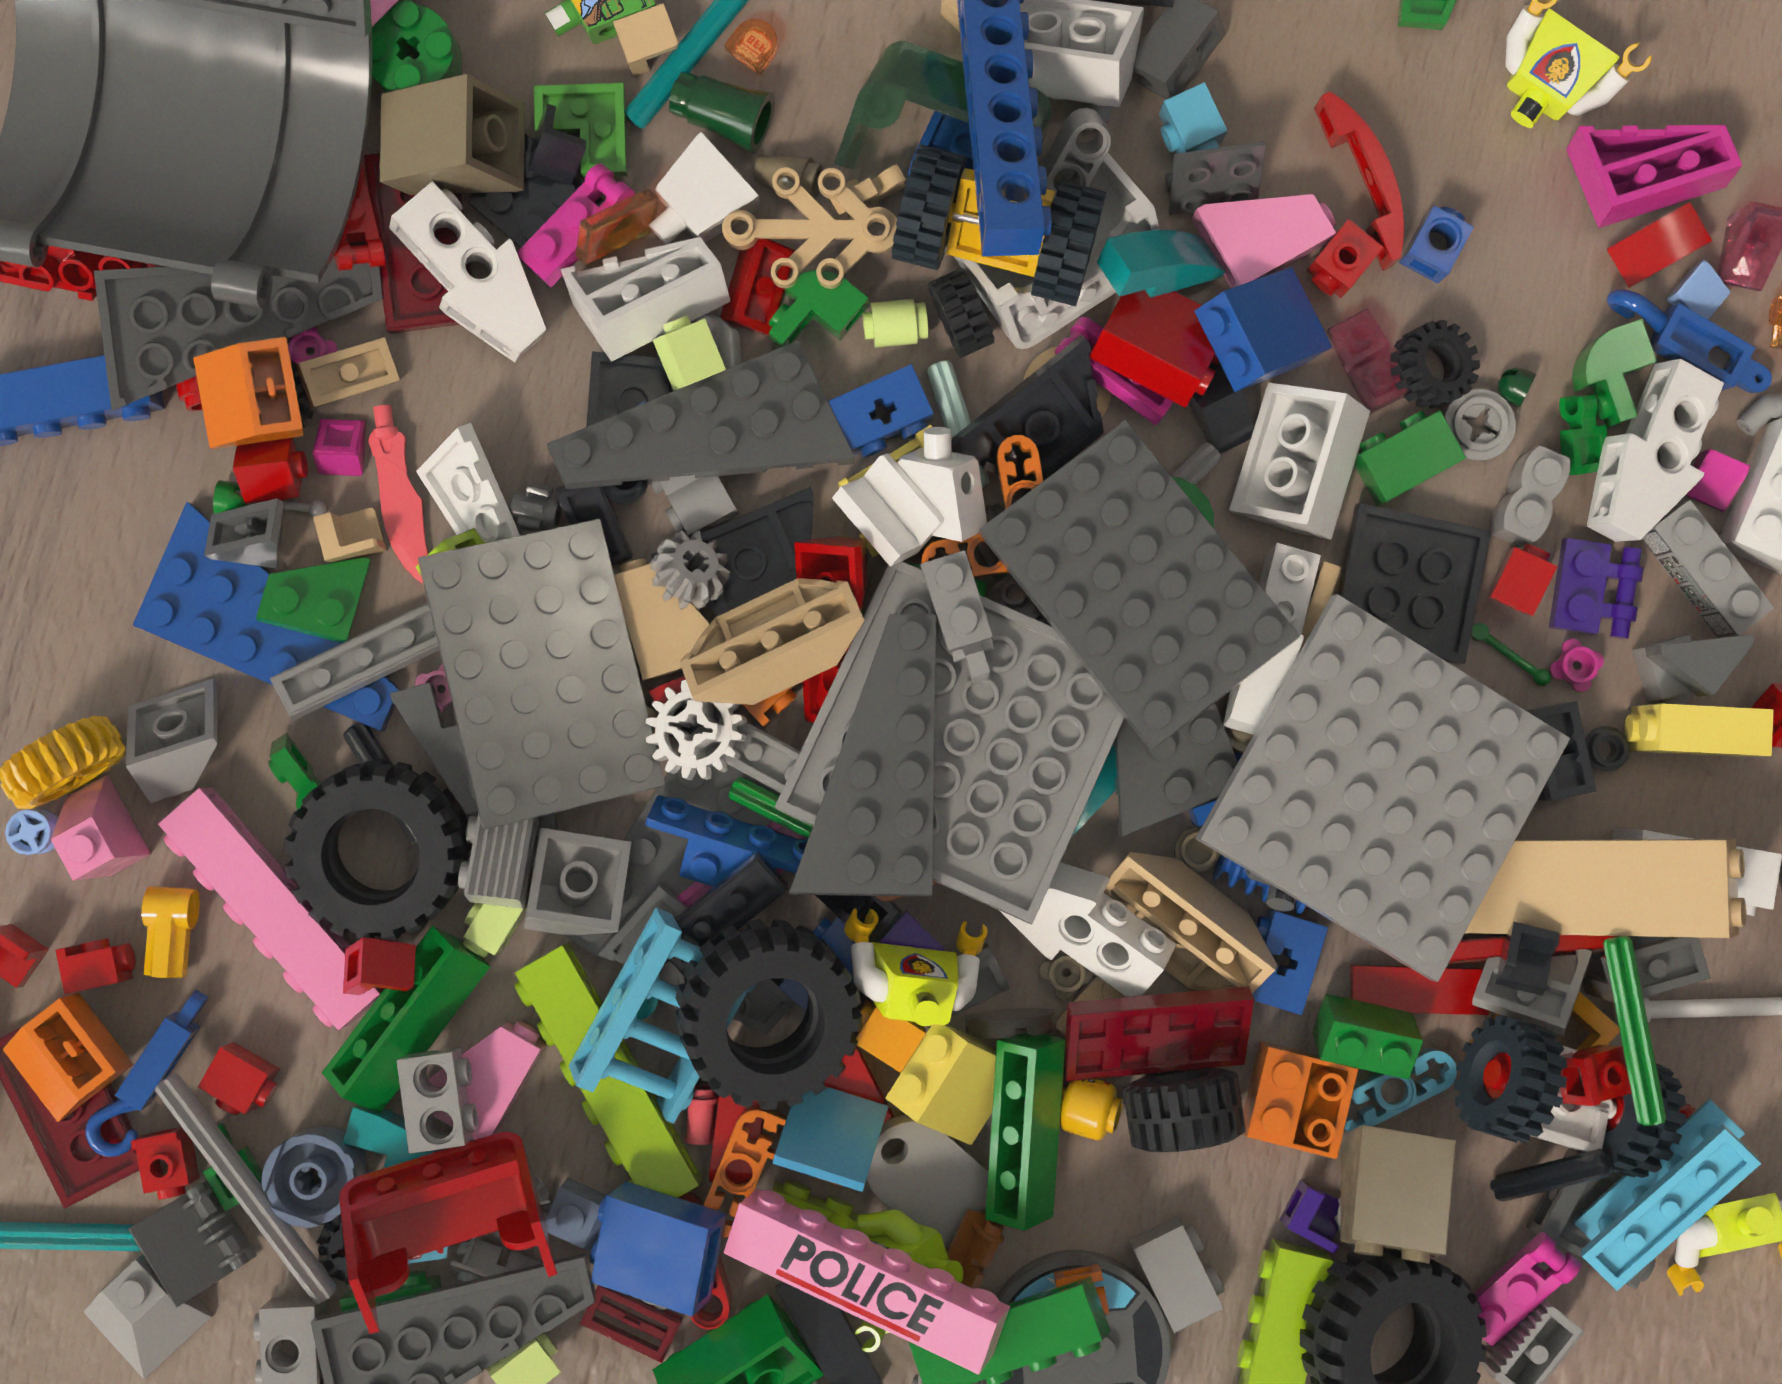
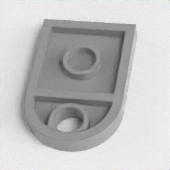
M908 1115L894 1117L883 1123L866 1179L873 1193L890 1209H898L916 1223L936 1229L941 1234L945 1249H947L954 1239L966 1210L970 1209L981 1212L986 1207L988 1168L954 1138L921 1125ZM892 1138L904 1140L903 1149L898 1155L894 1157H884L881 1155L882 1147L888 1140Z

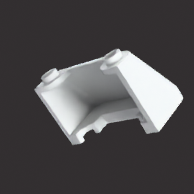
M1107 153L1088 186L1105 191L1106 197L1076 307L1031 295L1034 277L954 257L960 267L970 277L971 283H973L976 291L1003 332L1018 349H1027L1038 344L1116 293L1097 264V260L1108 238L1133 232L1160 230L1154 205L1109 153ZM1073 169L1061 170L1062 180L1066 182L1075 174Z

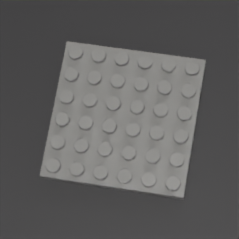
M902 561L891 567L888 564L864 615L865 621L846 653L777 800L776 810L809 825H814L889 614L936 615L922 570ZM980 596L993 635L994 650L985 653L990 669V678L972 683L965 659L957 662L953 661L952 655L948 654L938 620L936 626L933 881L1032 925L1124 717L1053 627Z
M1338 594L1333 595L1195 839L1429 980L1438 982L1570 738Z

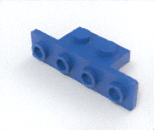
M661 795L656 797L645 823L648 827L688 839L679 876L712 887L757 851L775 870L780 868L796 874L808 842L807 839H796L775 832L767 826L752 825L731 818L723 812L708 811L687 804L679 798H668Z

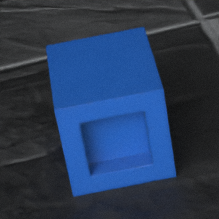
M1434 205L1423 217L1399 263L1438 284L1450 273L1474 226L1466 223L1465 217L1457 210L1445 206L1439 208ZM1437 232L1442 234L1447 241V250L1434 248L1429 241V233Z

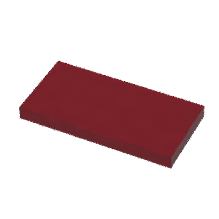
M380 153L364 155L369 195L385 256V266H380L379 269L386 331L389 334L460 325L439 308L442 297L448 291L389 229L391 216L415 195L406 194L380 183ZM462 193L454 194L463 207ZM438 228L434 231L435 238L442 244L451 245L458 241L456 234L449 228ZM469 262L465 267L469 275L472 276L471 262Z
M20 1028L0 1038V1080L64 1209L139 1171L136 1150L131 1148L122 1155L106 1157L97 1154L89 1146L85 1136L86 1124L90 1116L98 1109L118 1099L114 1096L116 1093L111 1083L62 1121L57 1122L3 1051V1048ZM121 1113L108 1119L101 1125L102 1138L111 1144L122 1142L126 1133L129 1130H133L126 1113Z

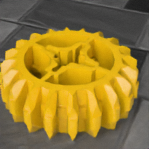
M91 716L89 718H82L74 723H68L62 728L54 729L51 733L39 737L33 743L24 746L21 751L12 754L11 758L5 761L0 768V781L2 783L0 786L8 799L13 801L17 809H33L38 805L43 806L50 801H56L60 797L71 794L74 790L98 778L104 772L111 770L112 766L119 763L126 753L122 736L107 716Z

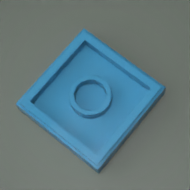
M829 1087L816 1096L812 1090L801 1095L803 1103L791 1106L772 1164L863 1192L888 1106Z

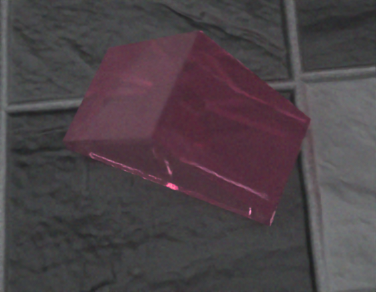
M1751 201L1728 217L1717 272L1725 285L1762 291L1782 249V207Z

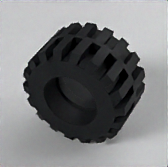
M1222 1068L1164 1072L1139 1078L1123 1088L1130 1142L1134 1148L1148 1152H1180L1203 1149L1230 1142L1246 1131L1238 1074Z

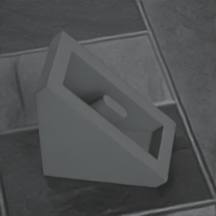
M273 499L212 514L204 556L213 560L277 568L283 530L284 502L279 499Z
M1751 634L1646 647L1645 651L1647 658L1697 697L1715 695L1754 645V637Z

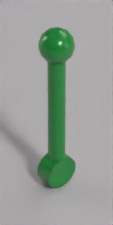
M1476 623L1472 626L1471 638L1473 640H1483L1532 675L1537 685L1546 686L1550 683L1551 674L1548 670L1537 669L1490 635L1486 624Z

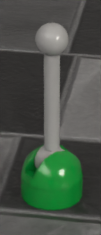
M218 480L216 483L213 498L214 514L261 503L245 504L238 483ZM314 500L311 503L283 501L284 510L309 512L313 517L325 514L327 511L326 504L321 500Z

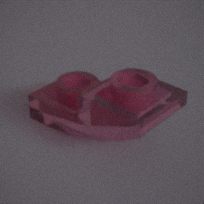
M1368 308L1328 328L1327 332L1338 358L1364 407L1370 410V414L1404 397L1408 390L1403 388L1398 391L1394 385L1401 381L1399 375L1391 377L1390 369L1397 365L1395 362L1390 361L1391 355L1388 352L1390 343Z

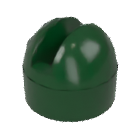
M1523 368L1507 369L1498 381V391L1507 402L1521 407L1537 374Z

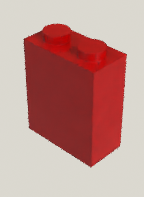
M1145 290L1121 296L1089 356L1090 359L1184 408L1187 407L1195 392L1202 396L1204 395L1216 372L1209 368L1210 363L1219 364V360L1194 312L1202 305L1175 291L1152 298L1149 297Z

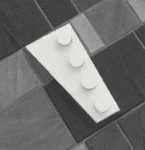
M468 423L457 427L416 471L456 535L475 528L484 543L520 536L472 424Z

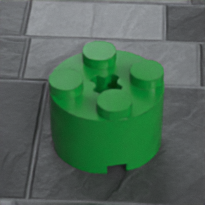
M399 1L372 27V76L385 93L462 75L460 46L445 21L430 8L415 4L412 1ZM413 53L420 54L415 60L410 57Z

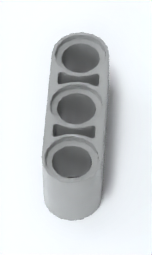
M1082 108L1072 112L1064 122L1040 165L1046 168L1047 189L1055 191L1054 199L1060 182L1054 181V177L1060 170L1067 168L1075 170L1074 176L1067 182L1088 187L1109 151L1111 145L1110 134L1101 115L1095 110ZM1086 128L1098 130L1096 137L1090 142L1081 143L1076 141L1078 134Z

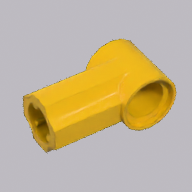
M149 886L146 889L142 901V922L144 926H148L144 975L157 978L187 977L190 934L197 923L200 910L198 890Z

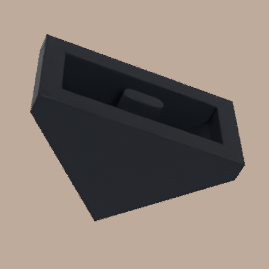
M1219 362L1218 365L1213 363L1209 365V368L1216 372L1204 395L1202 396L1195 392L1188 404L1207 442L1222 454L1250 440L1254 426L1244 390L1234 392Z

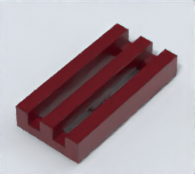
M598 1285L595 1290L597 1299L595 1303L587 1307L580 1324L662 1363L683 1318L668 1310H658L654 1305L647 1304L641 1299L637 1300L630 1295ZM603 1295L669 1326L668 1330L602 1300ZM596 1310L661 1340L660 1347L595 1317Z

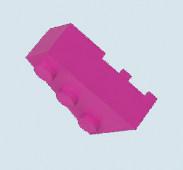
M1638 125L1622 126L1621 130H1594V126H1579L1566 148L1598 228L1724 189L1742 167V162L1726 125H1667L1665 129H1638Z

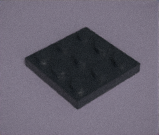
M1358 503L1354 507L1338 595L1443 660L1456 664H1465L1491 531Z

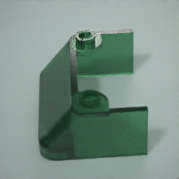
M906 41L890 44L881 54L856 98L834 164L854 170L868 128L885 129L892 126L899 119L906 100L969 123L963 62ZM1037 90V116L1032 118L1033 127H1041L1043 144L1053 111L1047 96Z

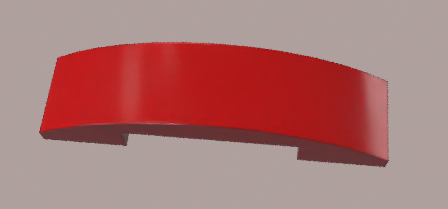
M1330 91L1320 97L1314 110L1331 149L1348 142L1379 216L1365 231L1384 247L1376 256L1382 271L1391 268L1401 258L1403 247L1404 219L1397 180L1384 149L1366 122L1345 101Z

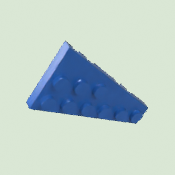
M186 502L133 626L273 685L270 680L271 677L342 644L257 621L256 615L268 576L271 573L262 566L213 560L205 557L210 520L192 503ZM385 676L323 707L379 731H385L395 708L390 693L400 691L401 689Z

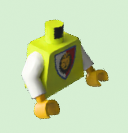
M1532 0L1530 5H1525L1522 8L1506 38L1505 66L1511 73L1507 87L1521 97L1511 111V116L1520 125L1532 128L1543 113L1558 121L1566 112L1579 116L1607 104L1630 81V74L1633 71L1638 72L1647 68L1652 61L1653 55L1651 54L1645 63L1641 65L1633 64L1630 61L1629 55L1641 43L1636 42L1625 50L1623 62L1620 65L1615 64L1620 58L1619 55L1550 9L1557 0ZM1549 8L1544 14L1541 12L1543 9Z
M854 908L844 925V932L849 939L855 941V944L851 945L853 981L858 991L872 999L881 1014L888 1019L912 1021L921 1026L949 1024L952 1011L961 1010L972 1000L976 993L980 959L976 955L982 951L988 933L987 927L982 924L979 937H972L966 933L967 921H964L956 940V947L962 955L957 956L956 952L875 942L869 943V936L878 923V915L873 909H870L864 923L858 920L857 910Z
M1776 1193L1714 1205L1677 1238L1676 1263L1667 1270V1276L1678 1295L1682 1296L1683 1290L1690 1285L1696 1293L1703 1289L1704 1283L1695 1269L1699 1258L1780 1241L1778 1251L1782 1258V1200H1778Z

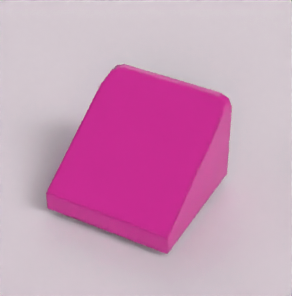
M320 419L312 453L320 474L362 475L365 455V421Z
M1712 449L1700 452L1693 467L1705 474L1685 496L1724 512L1745 480L1751 466Z

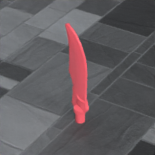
M391 405L375 406L373 410L376 429H373V432L370 434L368 443L376 461L385 530L389 542L404 568L423 584L422 577L415 567L418 565V557L427 556L429 553L425 536L423 500L414 489L407 474V438L398 431V427H394Z

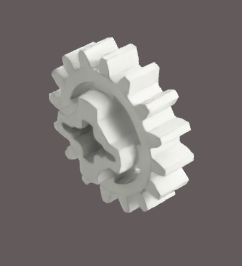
M686 680L681 681L680 693L669 687L666 688L665 694L668 701L665 704L658 701L652 703V706L659 712L658 717L646 719V724L655 728V734L646 737V742L659 745V749L652 755L654 760L662 762L669 759L665 770L675 774L682 767V778L687 780H693L696 770H698L701 778L711 779L712 767L725 773L728 768L724 759L727 756L739 759L741 756L733 748L735 742H745L747 740V736L737 732V727L747 722L746 717L733 714L740 704L695 701ZM687 703L686 709L673 716L681 706ZM712 703L720 711L724 725H719L714 719ZM701 724L713 732H703L702 734L698 733L692 736L689 732L680 728H690V726ZM669 734L674 735L678 741V752L681 753V756L673 749ZM717 743H720L718 748L712 754L705 757L707 750L712 748Z

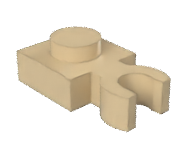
M898 164L884 170L872 180L869 177L859 183L857 179L846 182V186L868 208H873L879 204L881 199L904 189L906 178ZM830 199L831 211L836 220H852L850 215L835 199Z

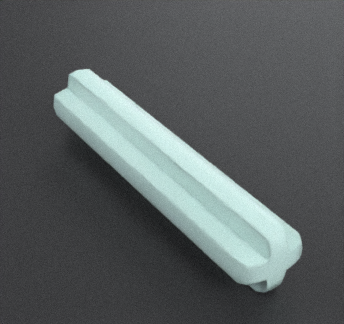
M950 360L932 364L928 368L927 373L944 426L951 429L953 438L968 426L971 421L953 364ZM979 465L982 488L989 484L990 480L987 471Z

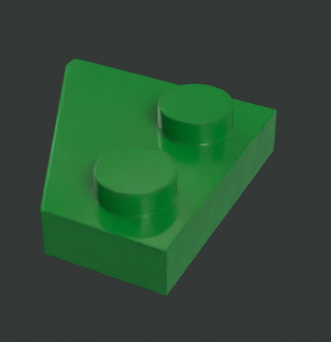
M363 557L269 574L256 615L257 621L339 643L348 641L369 571L370 559Z

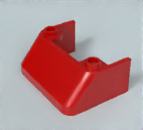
M496 1133L470 1141L465 1146L448 1148L360 1175L347 1182L340 1191L339 1202L348 1282L369 1334L379 1332L375 1297L393 1292L406 1282L410 1274L408 1259L499 1230L502 1243L512 1250H524L538 1245L548 1277L557 1275L548 1229L528 1157L521 1137L515 1133Z

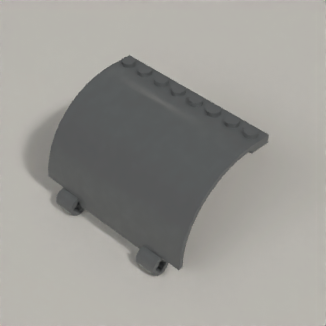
M15 0L16 46L14 71L8 108L0 134V261L38 268L45 262L49 246L210 274L212 275L211 291L215 300L258 308L266 307L270 300L273 275L314 283L320 282L335 255L347 224L365 150L372 86L370 0Z

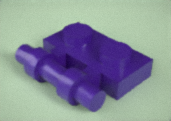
M1572 538L1562 539L1549 628L1595 635L1599 633L1600 620L1603 618L1612 620L1610 637L1629 639L1631 622H1636L1638 608L1634 607L1637 582H1642L1644 568L1640 567L1642 550L1624 547L1621 564L1609 563L1612 545ZM1607 579L1618 580L1615 604L1603 603Z

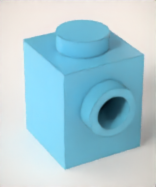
M1205 82L1163 101L1158 114L1164 125L1160 128L1163 141L1170 152L1176 150L1177 154L1220 148L1219 144L1222 143L1228 131Z

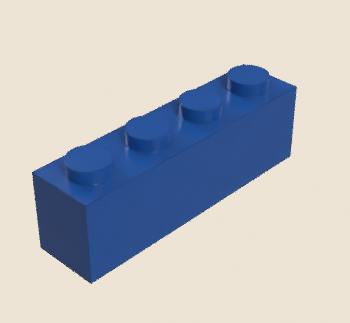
M105 355L0 374V446L17 443V436L32 433L37 438L58 436L62 434V428L78 425V428L82 430L98 429L107 425L106 420L123 417V421L129 422L149 419L151 417L150 412L165 409L162 391L112 411Z

